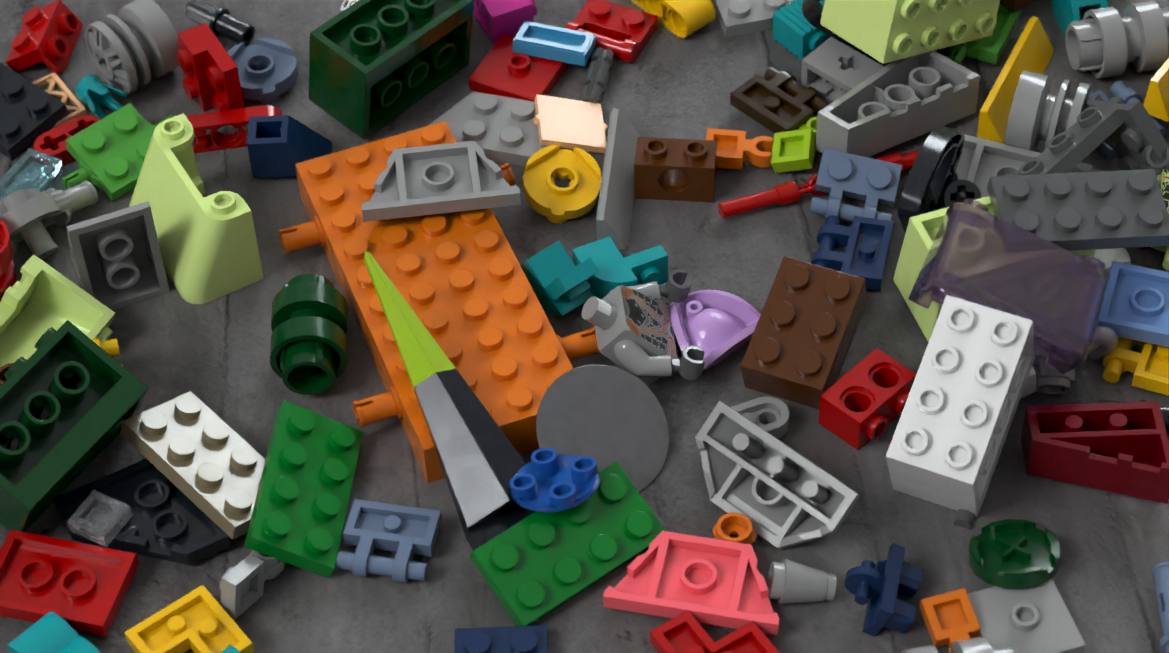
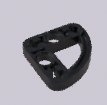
M941 125L937 126L922 145L910 170L898 205V216L905 233L910 217L943 208L945 190L952 183L964 147L965 137L962 131Z

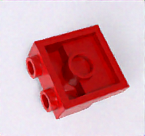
M203 23L178 33L177 44L180 50L176 51V55L186 78L182 79V85L189 100L195 99L204 112L211 109L224 111L245 108L238 67L209 26Z

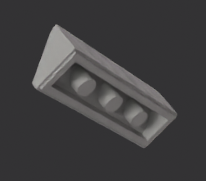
M613 108L610 115L596 215V239L600 240L610 236L616 247L624 250L629 245L635 197L634 162L637 138L641 136L620 109Z

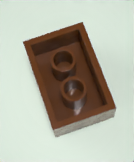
M784 256L741 363L745 387L819 409L820 395L837 382L866 306L865 278Z

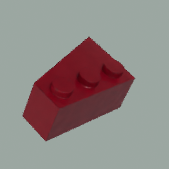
M1159 401L1026 406L1021 444L1027 474L1168 504L1169 441Z

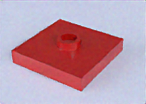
M502 33L468 79L469 89L480 93L535 102L536 94L548 96L570 63L523 53H514L513 40L515 37Z

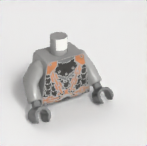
M675 269L670 272L667 282L661 285L654 281L628 287L623 285L617 286L602 300L595 296L590 297L582 308V318L594 324L597 346L601 354L648 385H651L660 377L672 376V372H679L681 377L690 381L696 380L702 374L705 362L702 361L705 354L702 348L697 346L686 347L683 350L681 359H678L668 302L661 300V297L665 296L672 302L680 303L684 301L692 286L691 284L682 285L688 273L683 269Z

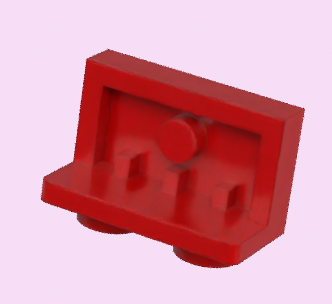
M57 0L41 8L38 6L33 7L22 18L23 25L19 34L11 42L12 49L5 62L13 71L18 72L43 61L57 75L64 72L83 24L61 0Z

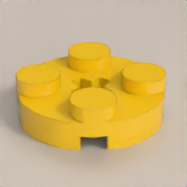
M561 145L544 147L535 152L528 159L522 178L524 197L535 211L546 216L552 223L562 224L568 219L581 217L588 213L599 200L602 178L601 169L589 153L573 147V151L560 149ZM559 177L561 180L570 179L569 187L561 188L556 186L554 178Z

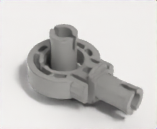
M83 181L81 184L65 191L61 189L56 190L52 187L43 192L36 189H20L0 200V219L7 225L11 245L25 240L31 252L38 258L44 259L59 248L45 227L56 222L59 226L68 224L71 219V213L94 205L98 201V194L93 184L89 181Z

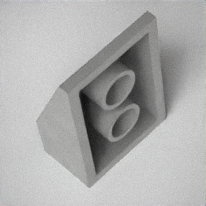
M148 201L66 226L71 259L79 287L112 311L170 293L152 211Z

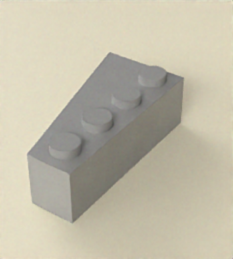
M936 51L892 61L818 112L815 149L823 153L824 148L870 157L933 131L937 126H945L976 113L980 75Z

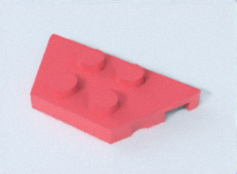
M662 531L649 544L648 551L637 556L627 567V575L614 588L609 585L603 594V607L667 618H675L689 611L698 623L739 629L754 621L765 634L778 636L779 617L777 612L774 613L768 597L769 590L764 576L758 571V560L751 544Z

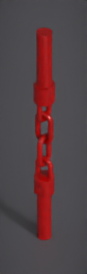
M920 150L902 155L894 153L877 159L902 165L901 174H903L904 170L912 168ZM817 174L812 176L808 183L796 185L794 181H789L773 186L771 190L719 203L718 209L721 218L724 219L776 204L781 206L799 202V195L811 193L812 195L820 196L827 194V192L814 190Z

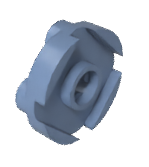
M258 38L256 39V45L245 47L244 42L235 45L227 53L238 67L244 99L258 100L262 104H272L279 100L280 94L289 90L298 78L297 60L288 44L277 39Z

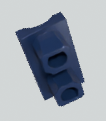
M892 543L886 560L880 561L876 565L870 560H864L861 566L851 568L846 573L845 588L855 595L854 600L860 605L867 604L863 633L875 637L883 627L905 633L915 620L917 607L912 603L897 598V592L912 598L921 584L923 570L903 561L905 548Z

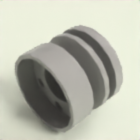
M135 0L118 10V17L108 14L101 19V22L95 21L85 27L86 45L100 74L109 86L123 91L127 95L136 91L138 87L141 88L150 83L151 76L159 78L180 66L176 51L180 50L177 44V32L168 16L153 0Z
M1023 70L1013 97L1004 144L1034 151L1038 141L1041 140L1045 141L1046 150L1049 141L1056 135L1066 132L1077 122L1078 115L1087 109L1084 103L1090 99L1091 85L1080 82L1074 99H1070L1071 80L1064 79L1057 95L1050 94V76Z

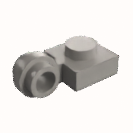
M252 550L246 558L235 567H230L222 576L219 586L221 590V607L231 618H238L263 596L264 581L278 577L285 568V562Z

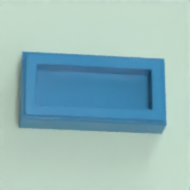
M524 21L513 40L514 53H523L580 66L586 65L596 46V35L529 21Z

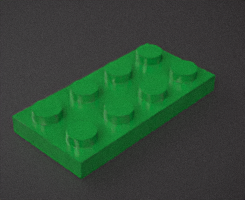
M284 400L277 410L244 547L328 578L335 569L363 431Z
M617 461L599 472V486L595 493L585 502L573 508L557 512L536 511L470 554L469 558L516 626H530L648 550L649 544L662 531H666Z

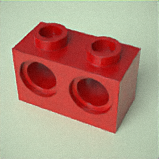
M876 348L820 395L819 424L858 451L871 439L877 440L884 433L888 424L897 416H901L916 374Z

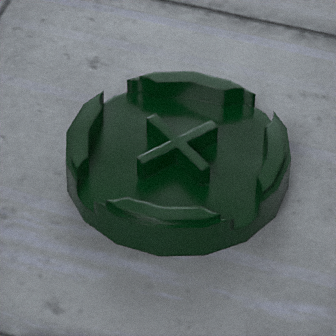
M1005 519L991 522L982 527L981 534L977 537L974 534L970 539L969 565L974 574L987 584L1003 589L1035 587L1053 578L1060 568V543L1053 532L1045 528V532L1036 529V523L1028 520Z

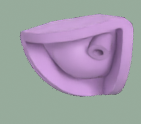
M720 290L694 291L688 293L684 301L680 303L672 302L669 305L672 327L682 354L683 350L689 346L702 348L705 352L702 360L705 362L703 370L715 366L749 342L761 316L744 299Z

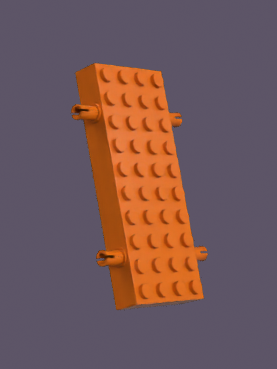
M446 121L296 163L300 198L311 221L285 229H278L280 242L285 254L317 244L323 247L387 391L385 393L359 401H352L353 411L359 427L363 428L366 425L396 416L401 422L427 483L443 479L445 475L398 346L365 265V250L371 253L519 454L540 448L536 433L537 412L542 397L550 385L558 377L574 369L570 361L601 353L597 346L595 327L562 338L558 334L556 335L491 208L363 222L361 206L364 201H370L375 192L374 183L379 174L387 168L386 162L393 150L456 143ZM509 163L500 165L502 177L510 186L515 185L514 175L511 167H509Z

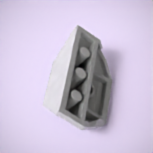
M720 400L695 436L697 448L701 455L702 469L710 501L727 513L736 512L747 516L756 533L780 550L835 534L860 497L858 493Z

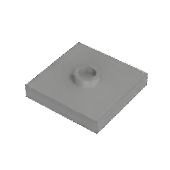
M1052 578L1039 586L1026 589H1003L995 586L968 593L981 628L978 637H985L992 650L1012 647L1016 653H1085L1086 644Z

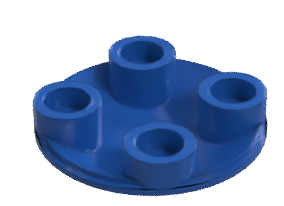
M541 448L531 454V462L524 465L511 478L509 482L510 492L514 501L526 509L538 512H557L573 508L588 500L597 490L600 477L596 460L591 456L579 457L570 454H557L556 450L552 448Z

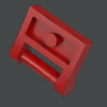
M588 0L574 21L566 24L565 29L596 35V46L594 49L601 47L605 50L609 48L613 51L614 55L620 56L621 61L633 64L657 30L658 16L606 0Z

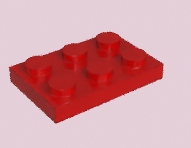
M10 530L0 550V616L36 623L52 611L64 619L75 631L106 637L139 566L136 553Z

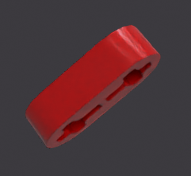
M82 115L37 137L34 142V150L39 165L47 169H58L76 161L66 149V139L101 119L93 115Z

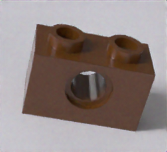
M652 137L637 138L634 162L635 199L714 203L717 174V141Z

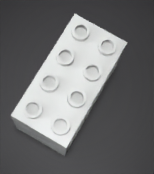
M946 295L886 454L893 490L957 511L958 509H965L974 513L975 517H978L1035 360L1033 320Z

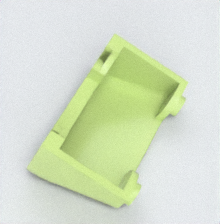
M182 113L164 120L154 129L129 207L149 202L165 273L186 302L204 304L260 281L264 277L252 212L244 199L239 194L231 191H220L207 197L202 196L206 192L204 183L198 175L192 145L195 134L192 124L185 114Z
M34 254L22 266L20 270L23 274L21 280L17 281L13 287L9 286L0 302V368L6 364L14 363L21 356L28 360L37 351L34 346L39 338L51 327L57 331L67 320L90 339L99 338L100 342L109 340L114 332L108 327L112 322L115 312Z

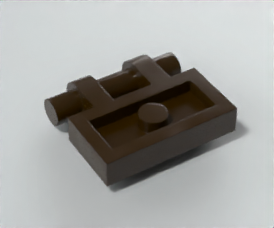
M770 67L766 71L764 79L756 74L730 93V105L774 133L799 130L801 125L806 124L809 119L814 117V111L818 113L831 104L822 98V93L813 87L806 88L798 83L796 76L786 70L781 72L774 67Z

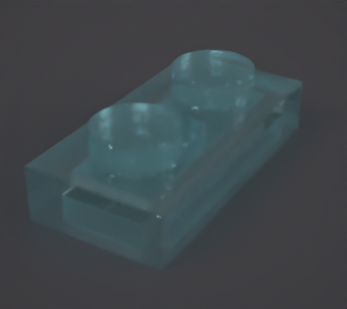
M29 148L0 179V200L20 189H36L41 192L47 190L64 172L62 160Z

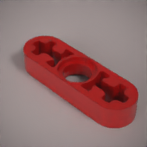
M262 105L185 116L192 124L195 134L194 141L192 142L194 153L247 147L248 130H245V125L249 124V117L282 116L283 114L274 106ZM225 125H233L238 128L232 134H222L218 131L220 127ZM210 129L211 134L206 135V130Z

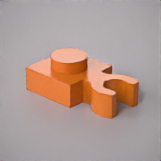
M707 128L706 140L717 141V168L742 170L743 162H750L752 165L760 168L771 167L772 137L758 136L753 139H746V131Z
M965 588L921 599L919 608L935 648L948 645L950 653L954 641L979 636L981 628Z

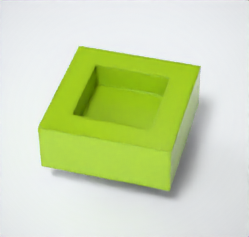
M812 128L774 133L771 166L775 173L813 169L816 136Z

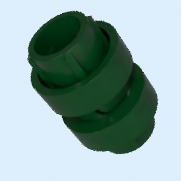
M302 274L292 278L276 294L272 302L271 329L273 333L270 341V365L273 371L282 378L284 385L289 390L302 395H315L326 391L331 385H334L336 378L346 368L347 338L345 334L347 331V302L344 296L334 288L332 282L326 277L317 274Z

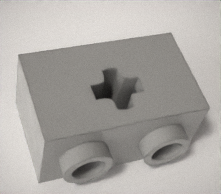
M830 37L802 59L801 85L806 88L813 87L822 93V98L832 103L884 66L854 50L852 47Z

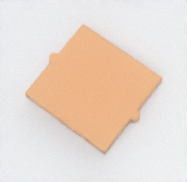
M536 94L534 100L536 115L533 122L538 125L540 145H561V148L568 149L576 147L584 151L605 154L607 143L605 133L608 125L603 122L600 103Z

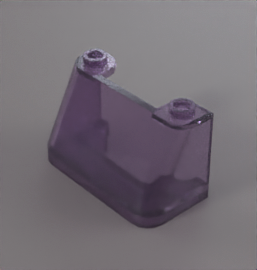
M965 199L963 203H953L947 209L908 300L928 309L932 301L943 304L946 295H950L1033 320L1035 354L1041 355L1047 352L1048 357L1044 365L1065 374L1083 364L1086 360L1095 335L1110 274L1104 269L1105 264L1101 260L1088 255L1080 257L989 213L987 206L973 199Z

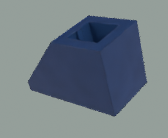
M289 115L249 117L247 147L253 178L297 176L296 163L333 153V145L330 140Z

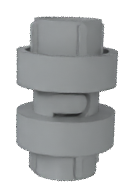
M1145 1L1126 5L1122 17L1114 7L1086 11L1083 20L1071 22L1066 30V52L1071 67L1081 72L1090 71L1092 76L1097 79L1122 75L1127 62H1129L1135 72L1160 69L1169 58V8H1160L1155 1Z

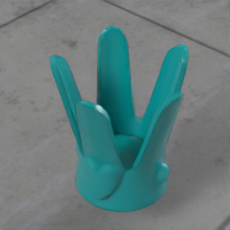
M95 74L83 77L76 87V96L86 103L93 115H96L99 119L106 117L99 106L100 104L113 112L123 107L109 94L110 92L122 97L127 96V93L106 85Z

